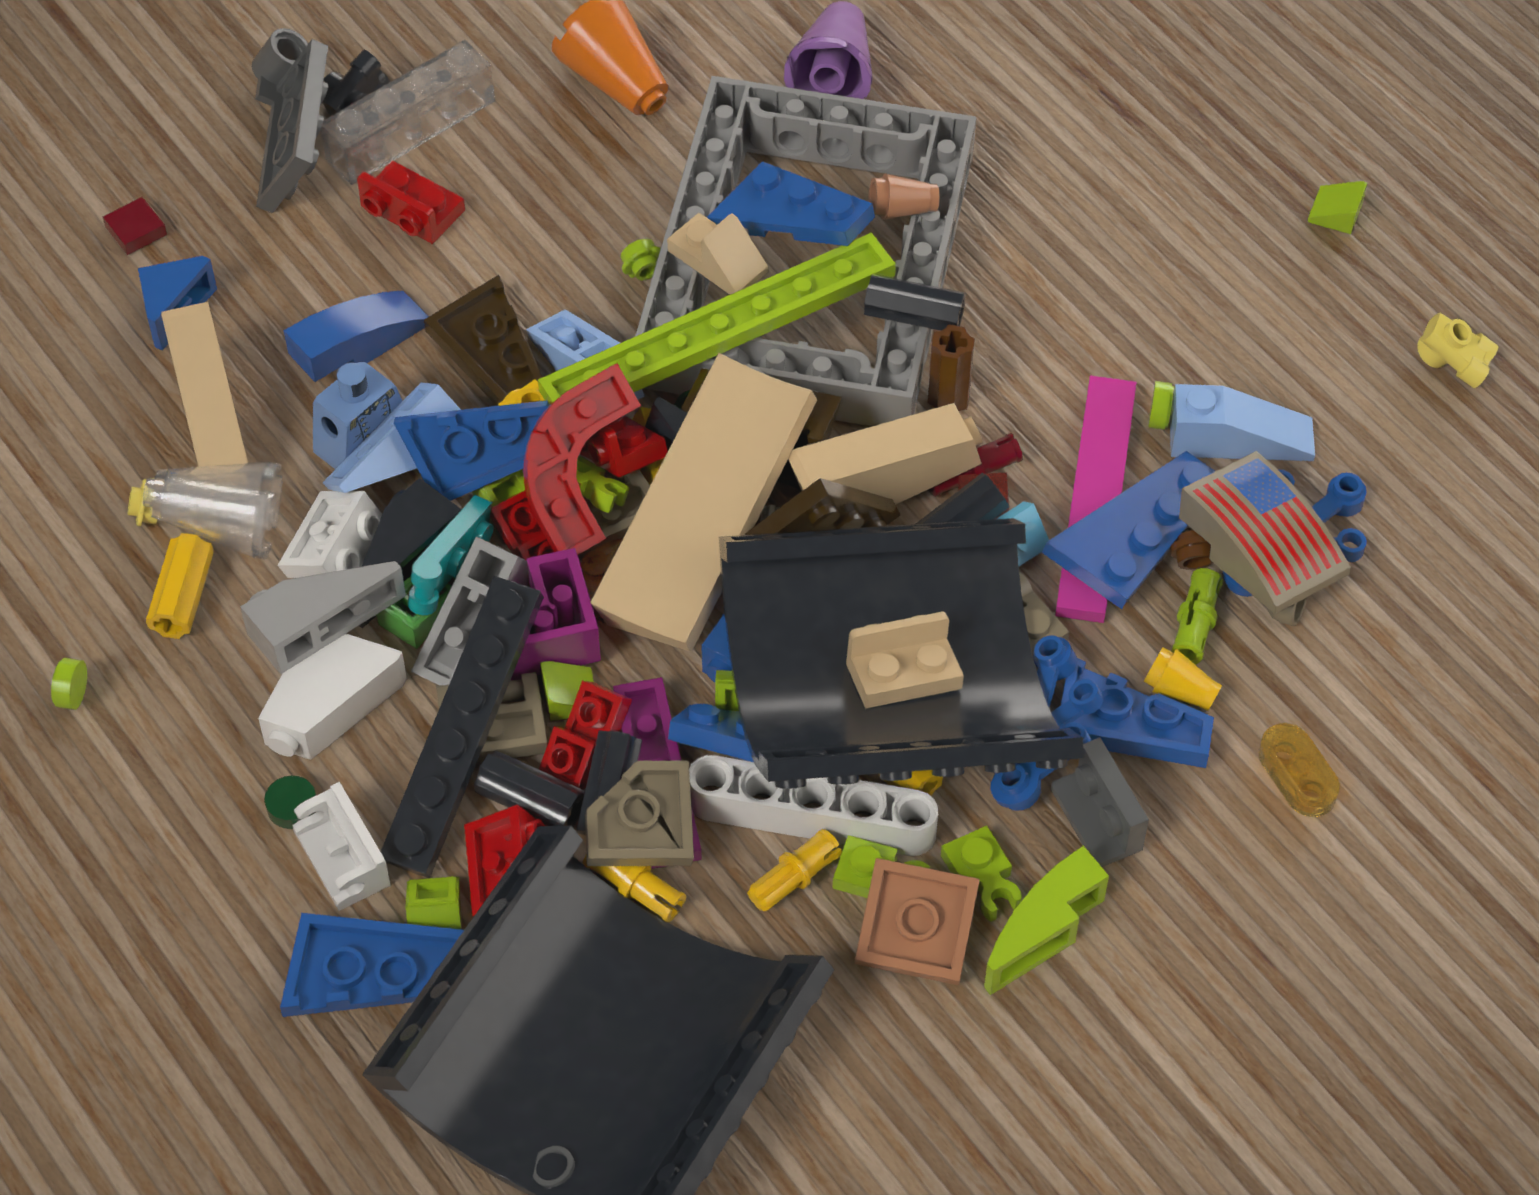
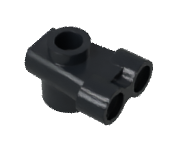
M362 50L350 63L351 68L345 75L339 72H331L324 77L323 81L328 83V89L322 104L325 106L330 117L341 125H345L352 117H362L368 111L370 101L373 98L377 99L391 85L388 77L381 71V64L378 59L367 50Z

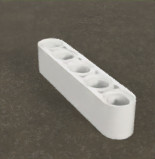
M706 755L698 758L689 768L693 814L706 821L809 839L821 829H825L836 838L839 844L845 845L847 836L850 835L898 849L897 854L907 856H919L927 853L933 847L936 840L938 806L934 798L920 790L862 780L854 784L836 785L829 784L827 778L807 779V785L801 788L775 787V781L768 782L759 772L754 762L715 755ZM706 786L720 787V789L715 791H706L702 788ZM765 794L770 796V798L758 800L753 798V796ZM807 803H817L821 805V807L807 808L803 805ZM865 811L871 813L872 816L859 817L854 815V813ZM909 820H917L919 822H922L923 825L910 826L905 822Z

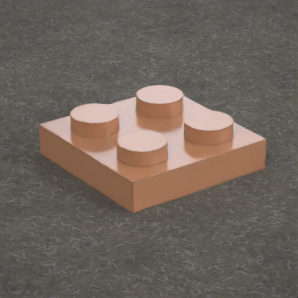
M876 858L855 964L959 985L980 879Z

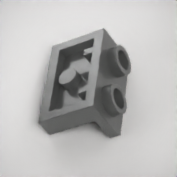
M1097 738L1083 744L1084 758L1079 759L1075 772L1054 780L1051 791L1082 845H1084L1099 865L1103 867L1143 851L1149 819L1101 738Z

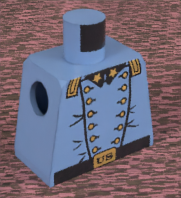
M366 362L347 363L341 366L337 371V380L321 392L313 402V453L336 469L402 402L397 387Z

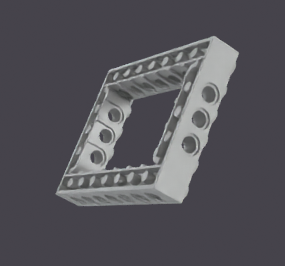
M712 76L635 336L703 307L710 280L668 251L667 239L697 213L707 217L737 187L746 152L917 178L918 181L937 184L940 196L938 210L936 212L910 215L909 225H904L901 260H896L894 278L943 288L974 154L977 117ZM885 319L884 332L879 331L877 337L875 369L870 368L868 357L856 350L845 349V352L810 347L808 342L799 341L798 344L762 339V336L721 354L781 381L812 391L841 396L842 399L835 420L876 426L914 415L933 329ZM717 356L647 386L645 389L682 394L687 390H691L701 368L710 370Z

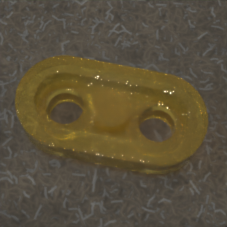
M1279 723L1268 728L1261 739L1258 753L1259 760L1288 804L1299 814L1308 817H1319L1330 812L1335 806L1340 783L1338 777L1312 739L1302 728L1294 724ZM1285 752L1288 753L1292 758L1283 759L1279 757L1276 753ZM1312 791L1316 793L1319 797H1309L1305 795L1303 792Z

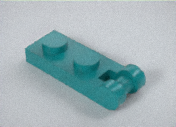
M474 495L414 562L411 572L413 587L409 591L408 607L412 612L419 615L434 613L438 607L439 593L453 577H457L475 537L487 542L490 541L494 529L493 524L489 523L492 502Z

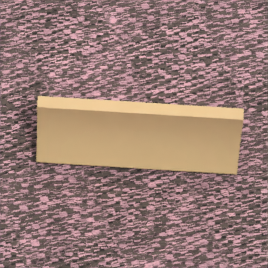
M718 353L590 602L607 626L692 652L722 592L719 537L745 535L755 526L817 402L812 390L768 376Z

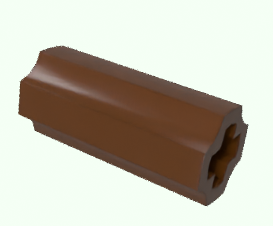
M948 325L945 329L934 332L928 389V404L934 408L952 403L955 404L958 411L967 410L975 338L969 336L965 327Z

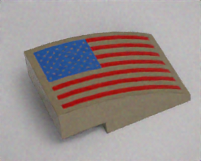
M1257 451L1182 488L1179 518L1211 544L1209 559L1274 614L1350 575L1351 567L1323 521L1293 484Z

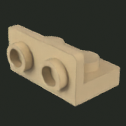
M945 612L916 615L911 618L882 624H870L850 631L846 665L865 709L962 689L964 675L947 640L949 619Z

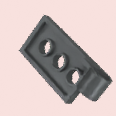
M287 28L275 30L252 61V71L258 79L255 100L271 106L256 207L273 213L284 199L290 200L296 191L299 179L303 174L310 175L315 168L319 156V151L314 148L315 139L323 125V116L319 115V110L328 89V83L323 81L328 45L314 39L307 43L299 33Z

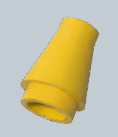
M1162 647L1143 681L1154 687L1153 693H1159L1169 698L1199 706L1206 711L1210 709L1222 687L1221 684L1211 679L1177 648L1172 652Z

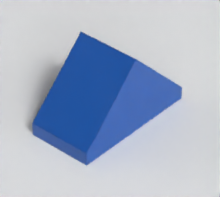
M205 256L138 268L154 346L162 351L168 345L161 312L204 303L217 290L211 259Z

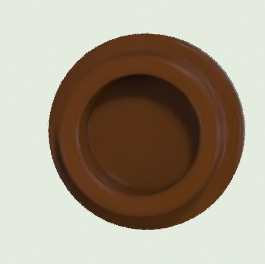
M1194 530L1180 534L1179 540L1170 547L1171 556L1177 559L1178 567L1181 569H1200L1214 564L1209 559L1211 544Z

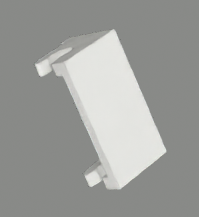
M338 782L331 785V789L297 806L294 811L301 820L292 826L304 851L337 909L340 911L391 885L383 855L341 783Z

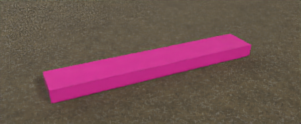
M1090 375L1068 528L1122 493L1136 381ZM1062 567L1055 616L1104 623L1107 599Z

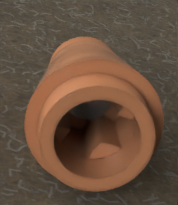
M886 173L882 175V178H872L870 182L869 202L873 203L875 215H881L883 220L936 212L938 210L940 196L937 184H929L928 182Z

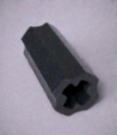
M872 274L864 302V315L941 331L948 325L960 326L965 307L966 293Z
M982 472L916 524L995 519L1010 506L996 485Z
M598 731L576 830L578 834L586 836V810L601 795L604 796L622 779V775L638 761L642 739L617 731Z
M497 750L493 754L488 753L479 767V773L474 782L475 793L508 808L518 804L547 826L574 827L580 816L585 793L580 788Z

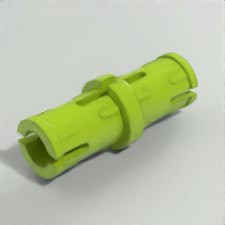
M1208 568L1196 569L1191 575V583L1186 601L1178 609L1177 621L1180 624L1171 649L1174 652L1177 648L1194 664L1202 661L1208 632L1216 625L1218 616L1215 605L1223 583L1221 575Z

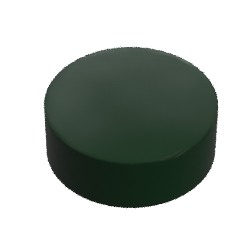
M290 775L275 780L268 787L264 797L270 820L281 828L293 829L292 825L301 820L297 817L294 811L295 808L304 801L316 796V791L307 779L300 776Z

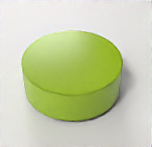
M1155 381L1148 428L1161 430L1168 428L1174 392L1172 383Z
M63 658L57 664L51 685V698L56 707L76 710L80 706L87 685V666L85 661Z

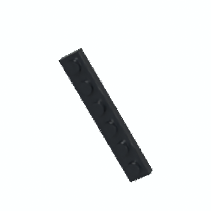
M497 576L493 577L381 849V854L387 864L426 878L431 877L544 599L541 591Z

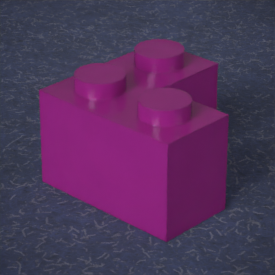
M572 548L527 558L530 588L541 591L544 599L511 680L522 679L521 674L536 672L537 675H540V662L544 661L579 666L601 661L598 625L590 603V597L576 549Z

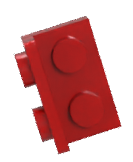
M393 160L376 177L366 172H362L357 177L361 206L368 213L375 217L381 216L399 226L406 234L418 236L431 244H434L465 211L463 197Z
M624 415L602 427L586 440L580 454L591 460L596 466L602 467L620 478L664 458L668 450L665 438Z
M518 804L464 824L473 917L538 826H545L540 819L534 818Z

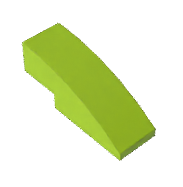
M1084 845L1055 865L1032 887L1013 911L998 936L987 962L984 988L990 995L1074 944L1079 917L1104 902L1109 875Z

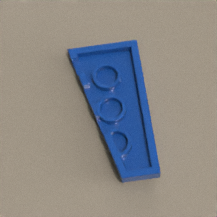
M1185 451L1047 541L1041 553L1122 609L1170 551L1171 545L1178 541L1179 535L1184 533L1189 527L1179 518L1182 488L1215 472V470Z
M301 913L280 1005L282 1016L289 1017L414 1002L464 930Z

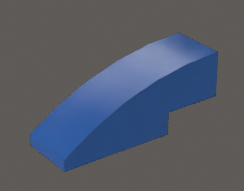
M391 291L362 296L331 306L283 331L288 354L314 382H317L346 363H369L424 329V319L429 316L404 291Z

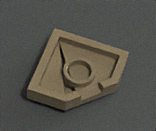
M636 761L622 775V779L604 796L601 795L586 810L587 866L692 865L694 852L689 761Z

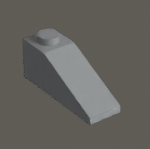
M475 537L411 672L439 686L450 684L493 577L497 576L527 586L529 583L527 561Z
M396 561L283 580L268 590L257 592L240 608L247 635L277 671L282 674L406 596L401 567Z

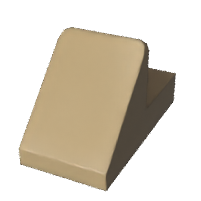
M697 213L667 239L668 251L730 295L755 284L768 273L767 263L739 219L733 213L729 214L718 225L701 213Z

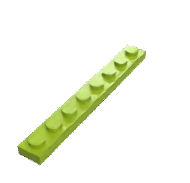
M871 232L853 240L848 246H839L538 379L539 392L544 400H548L549 404H551L563 393L618 363L633 392L639 391L715 357L718 353H724L867 289L872 274L892 278L895 276L896 263Z

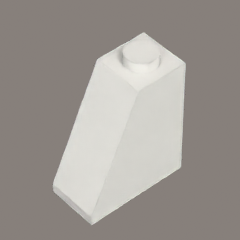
M344 634L282 673L258 718L265 745L283 756L297 755L312 760L403 687L407 676L402 651Z

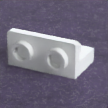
M320 491L278 563L279 568L287 578H299L362 567L382 513L365 491H349L347 493Z

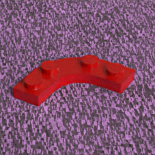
M618 363L559 396L543 412L530 435L524 457V486L530 509L553 552L575 548L577 555L606 539L582 496L576 478L577 458L586 440L599 429L641 406Z

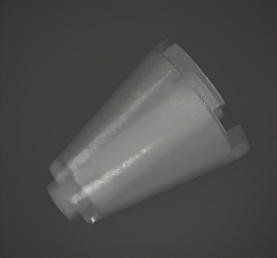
M258 462L159 469L155 478L148 477L143 492V506L150 507L152 518L250 557L267 559L273 542L264 541L266 530L270 531L271 528H277L283 476L277 475L282 466L279 463Z

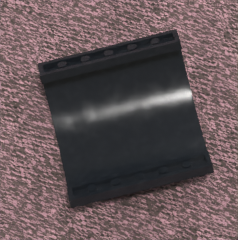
M1014 518L720 536L719 550L724 615L736 700L751 757L768 782L775 781V787L793 789L805 787L807 779L827 778L829 784L846 785L859 782V775L880 774V779L899 781L912 778V771L932 770V775L952 777L964 774V767L984 766V771L1005 773L1016 770V763L1035 762L1037 768L1058 769L1067 766V759L1084 758L1083 737L1070 728L1060 729L1048 707L1034 664L1024 614L1017 544H1026L1025 523ZM945 612L949 619L947 640L964 675L962 689L865 709L846 665L850 631L870 624H882L911 618L916 615Z
M538 826L362 1075L401 1112L445 1146L495 1178L527 1195H694L702 1181L711 1173L715 1160L730 1136L739 1128L743 1115L758 1091L766 1085L770 1072L785 1048L794 1040L796 1031L810 1008L821 997L822 989L834 972V969L823 956L785 955L782 961L770 960L732 951L691 935L641 908L617 892L577 860L573 854L583 839L572 826ZM551 1146L566 1148L573 1156L575 1162L574 1171L570 1178L555 1187H545L538 1184L533 1179L538 1153ZM560 1153L544 1155L536 1165L538 1176L543 1180L557 1179L567 1168V1158Z

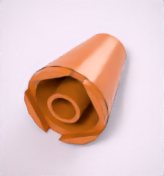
M589 0L565 20L562 25L567 29V32L561 41L556 35L552 41V52L560 62L635 115L654 114L665 104L668 85L623 0Z

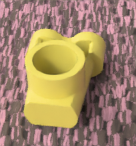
M1437 313L1430 319L1423 336L1418 341L1419 355L1427 365L1441 368L1449 364L1457 371L1456 376L1472 388L1478 387L1485 380L1489 373L1488 365L1498 351L1497 344L1482 333L1477 335L1472 333L1470 326L1465 321L1460 319L1451 320L1441 313Z

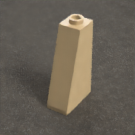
M204 302L161 312L207 502L218 499H231L240 494L253 492L254 487L209 303Z
M952 403L793 449L788 461L801 491L819 478L893 499L896 505L980 465L981 461L976 445L983 443V440L972 417L962 419L955 404Z

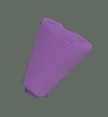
M838 1L825 8L787 57L784 66V82L786 87L859 99L867 97L872 84V69L865 18L862 11L856 5L845 1Z

